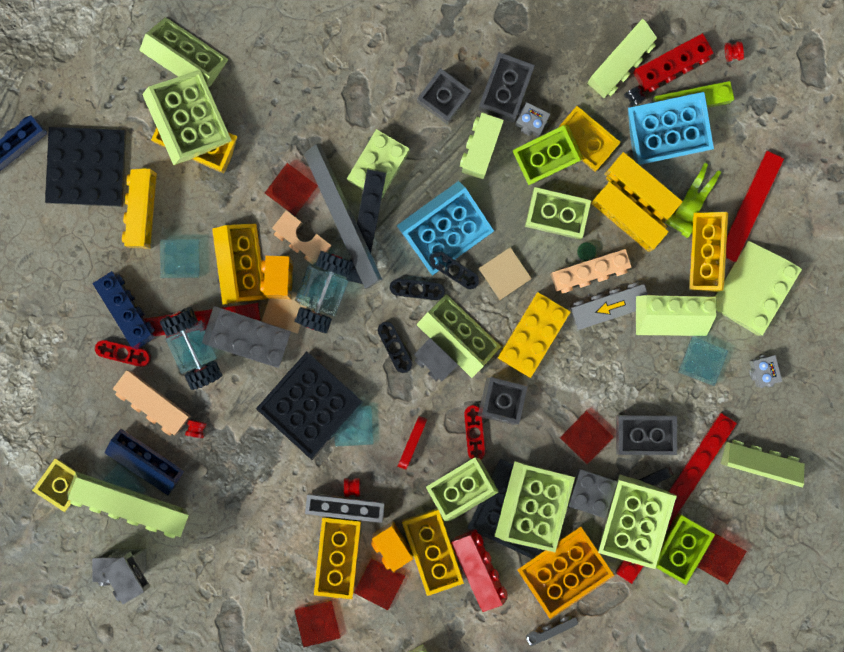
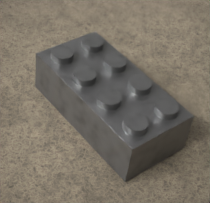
M214 306L202 343L279 368L291 331Z
M108 549L92 558V582H98L99 586L110 585L104 580L102 569L130 552L143 574L146 573V549Z

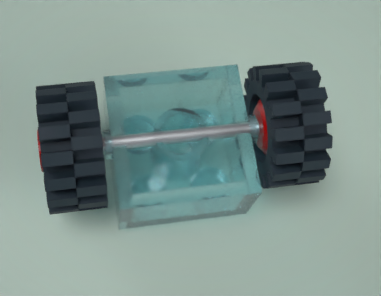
M320 251L316 266L328 271L308 265L295 301L313 310L300 307L294 322L326 334L328 332L332 318L320 312L336 316L349 281L338 275L348 277L353 262L340 256Z
M192 307L179 310L160 320V324L166 334L165 340L181 374L187 372L184 376L191 390L207 386L223 376L217 362L212 361L217 359L215 348L202 343L206 328L202 320H197Z

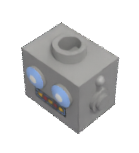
M526 102L524 108L518 111V118L515 120V126L521 128L522 133L528 136L533 134L539 137L549 124L547 120L550 114Z
M761 355L758 359L754 358L752 361H749L751 366L749 374L751 380L755 381L756 387H773L775 383L782 382L775 355Z

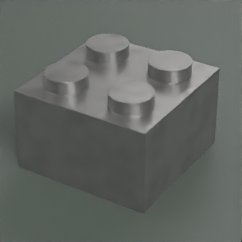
M440 68L417 98V103L448 125L471 95V90Z
M431 338L414 354L417 357L414 361L421 368L426 366L430 370L428 374L436 382L438 379L442 382L458 366Z
M492 377L487 378L478 416L512 425L519 424L528 386Z
M578 468L568 506L606 518L617 481Z
M131 552L102 569L104 580L107 584L112 585L114 597L118 602L121 601L122 604L127 603L151 587Z

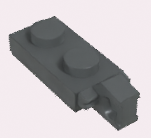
M565 616L560 619L561 623L555 626L551 623L543 627V632L533 630L526 635L529 645L534 646L578 625L576 617Z

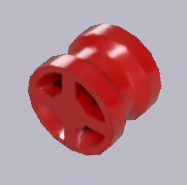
M737 41L735 44L725 43L724 50L727 62H731L733 59L743 60L744 48L741 41Z
M188 420L187 424L189 427L185 435L204 438L203 430L207 423Z
M344 478V497H349L350 495L360 497V478H355L354 480Z

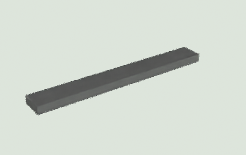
M315 144L304 153V156L364 288L368 289L381 281L382 277L321 144Z

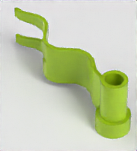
M707 163L703 164L675 215L672 214L665 222V224L680 231L681 235L686 238L693 231L694 213H699L707 195L721 174V171L718 170L705 187L697 193L708 166Z

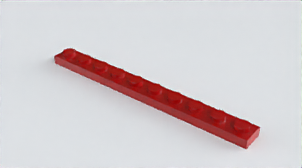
M722 413L718 414L668 491L676 495V500L667 530L737 424ZM623 560L615 573L632 584L643 566Z

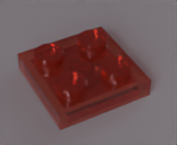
M286 163L264 194L296 217L318 185Z
M585 410L559 438L588 464L614 437Z
M712 532L715 536L697 568L728 585L747 551Z
M371 558L354 593L389 610L406 575L398 571L392 572L391 568L387 570L383 563Z
M332 600L294 610L303 648L341 638Z

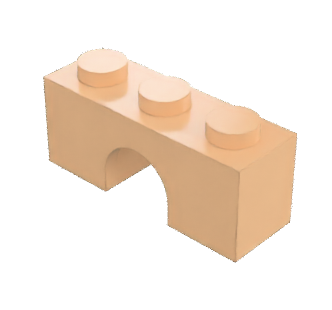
M285 211L272 229L276 231L273 235L282 242L286 239L291 243L289 245L291 249L296 253L299 251L303 252L306 255L304 259L313 265L317 262L320 251L328 253L332 245L317 234L308 242L300 241L297 237V231L303 223L288 211Z

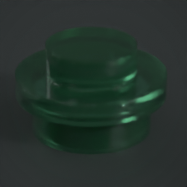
M589 242L582 243L577 249V255L582 261L593 260L596 256V248Z

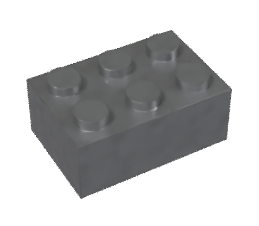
M498 52L478 110L514 123L535 65Z
M616 415V454L677 455V416Z

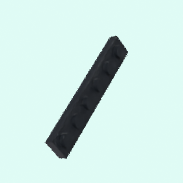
M368 168L357 225L371 253L387 172ZM353 263L346 281L363 284Z

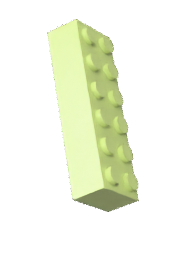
M75 472L67 493L68 500L71 501L72 505L78 507L85 505L90 507L89 510L101 513L103 511L109 513L108 516L119 520L121 517L127 519L129 524L135 526L142 524L146 526L145 529L153 532L157 530L163 531L164 535L170 538H175V536L181 537L189 516L185 508L79 472Z

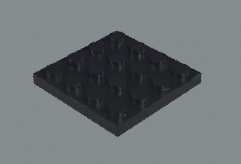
M49 127L45 203L123 207L126 131Z
M306 351L257 406L256 410L307 457L313 460L364 402Z
M500 458L491 476L498 493L478 504L467 528L470 530L476 529L477 533L534 559L541 554L542 549L504 541L495 537L514 464Z

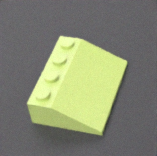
M200 70L149 86L142 94L173 165L193 159L232 141Z
M748 241L740 253L737 262L734 263L724 280V290L717 292L715 295L716 311L758 336L763 335L802 269L790 261Z
M515 461L495 537L516 544L556 552L575 477Z
M619 475L598 553L655 569L676 495L643 481Z

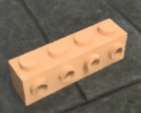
M626 249L552 272L551 277L556 292L561 290L563 294L572 291V287L580 285V288L591 285L590 281L595 279L601 282L610 279L609 275L614 273L617 276L628 273L627 269L631 268Z
M126 370L113 388L118 398L123 401L127 399L132 403L131 407L139 413L143 411L147 414L146 418L150 422L160 424L162 426L161 430L169 436L171 434L177 435L191 417L130 370Z

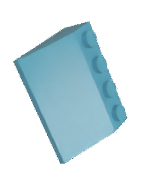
M704 92L628 108L633 158L639 165L714 149Z
M459 181L396 225L432 276L439 271L430 263L429 258L432 252L440 250L456 259L494 232L467 189ZM442 255L434 257L435 264L440 262L446 266L447 263L442 260Z

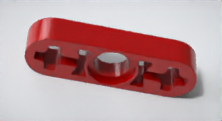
M101 340L95 345V352L99 357L139 367L147 366L151 360L149 352L138 348L136 350L131 346L107 340ZM106 344L107 348L114 349V357H111L112 352L102 354L100 346ZM121 348H125L128 351V356L125 359L118 357V350ZM132 350H135L134 355L144 353L143 356L146 357V361H142L141 364L139 359L132 358V362L129 361L132 357Z
M470 405L464 411L467 452L470 459L475 458L474 454H471V451L474 450V444L470 445L469 441L477 442L481 440V444H477L478 450H482V453L477 457L481 460L485 455L482 417L475 416V422L480 421V425L472 424L468 426V422H472V419L467 413L472 408H474L475 412H479V407ZM473 427L480 430V436L476 439L469 436V430Z
M418 416L397 467L404 470L407 469L427 418Z

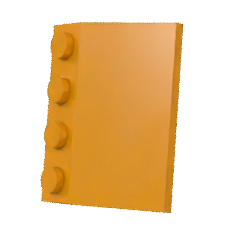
M579 527L560 540L557 544L556 552L545 550L517 569L550 619H553L615 577L582 527Z

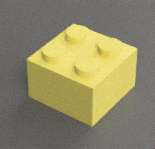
M55 458L32 491L63 512H66L71 505L67 493L77 471L58 458Z

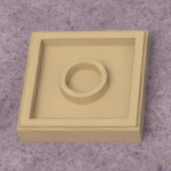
M511 247L479 268V271L499 300L531 280V277Z
M288 290L291 300L269 299L262 322L298 334L301 325L294 321L299 308L308 307L310 297Z

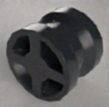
M640 85L624 94V97L630 102V107L637 106L648 99L642 93Z

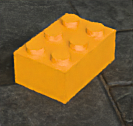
M265 255V260H262L261 271L265 276L264 280H261L260 290L268 299L291 300L288 290L292 291L293 261L289 256Z
M394 521L373 533L371 545L376 553L380 552L382 554V562L387 570L391 568L392 572L413 560L412 550Z

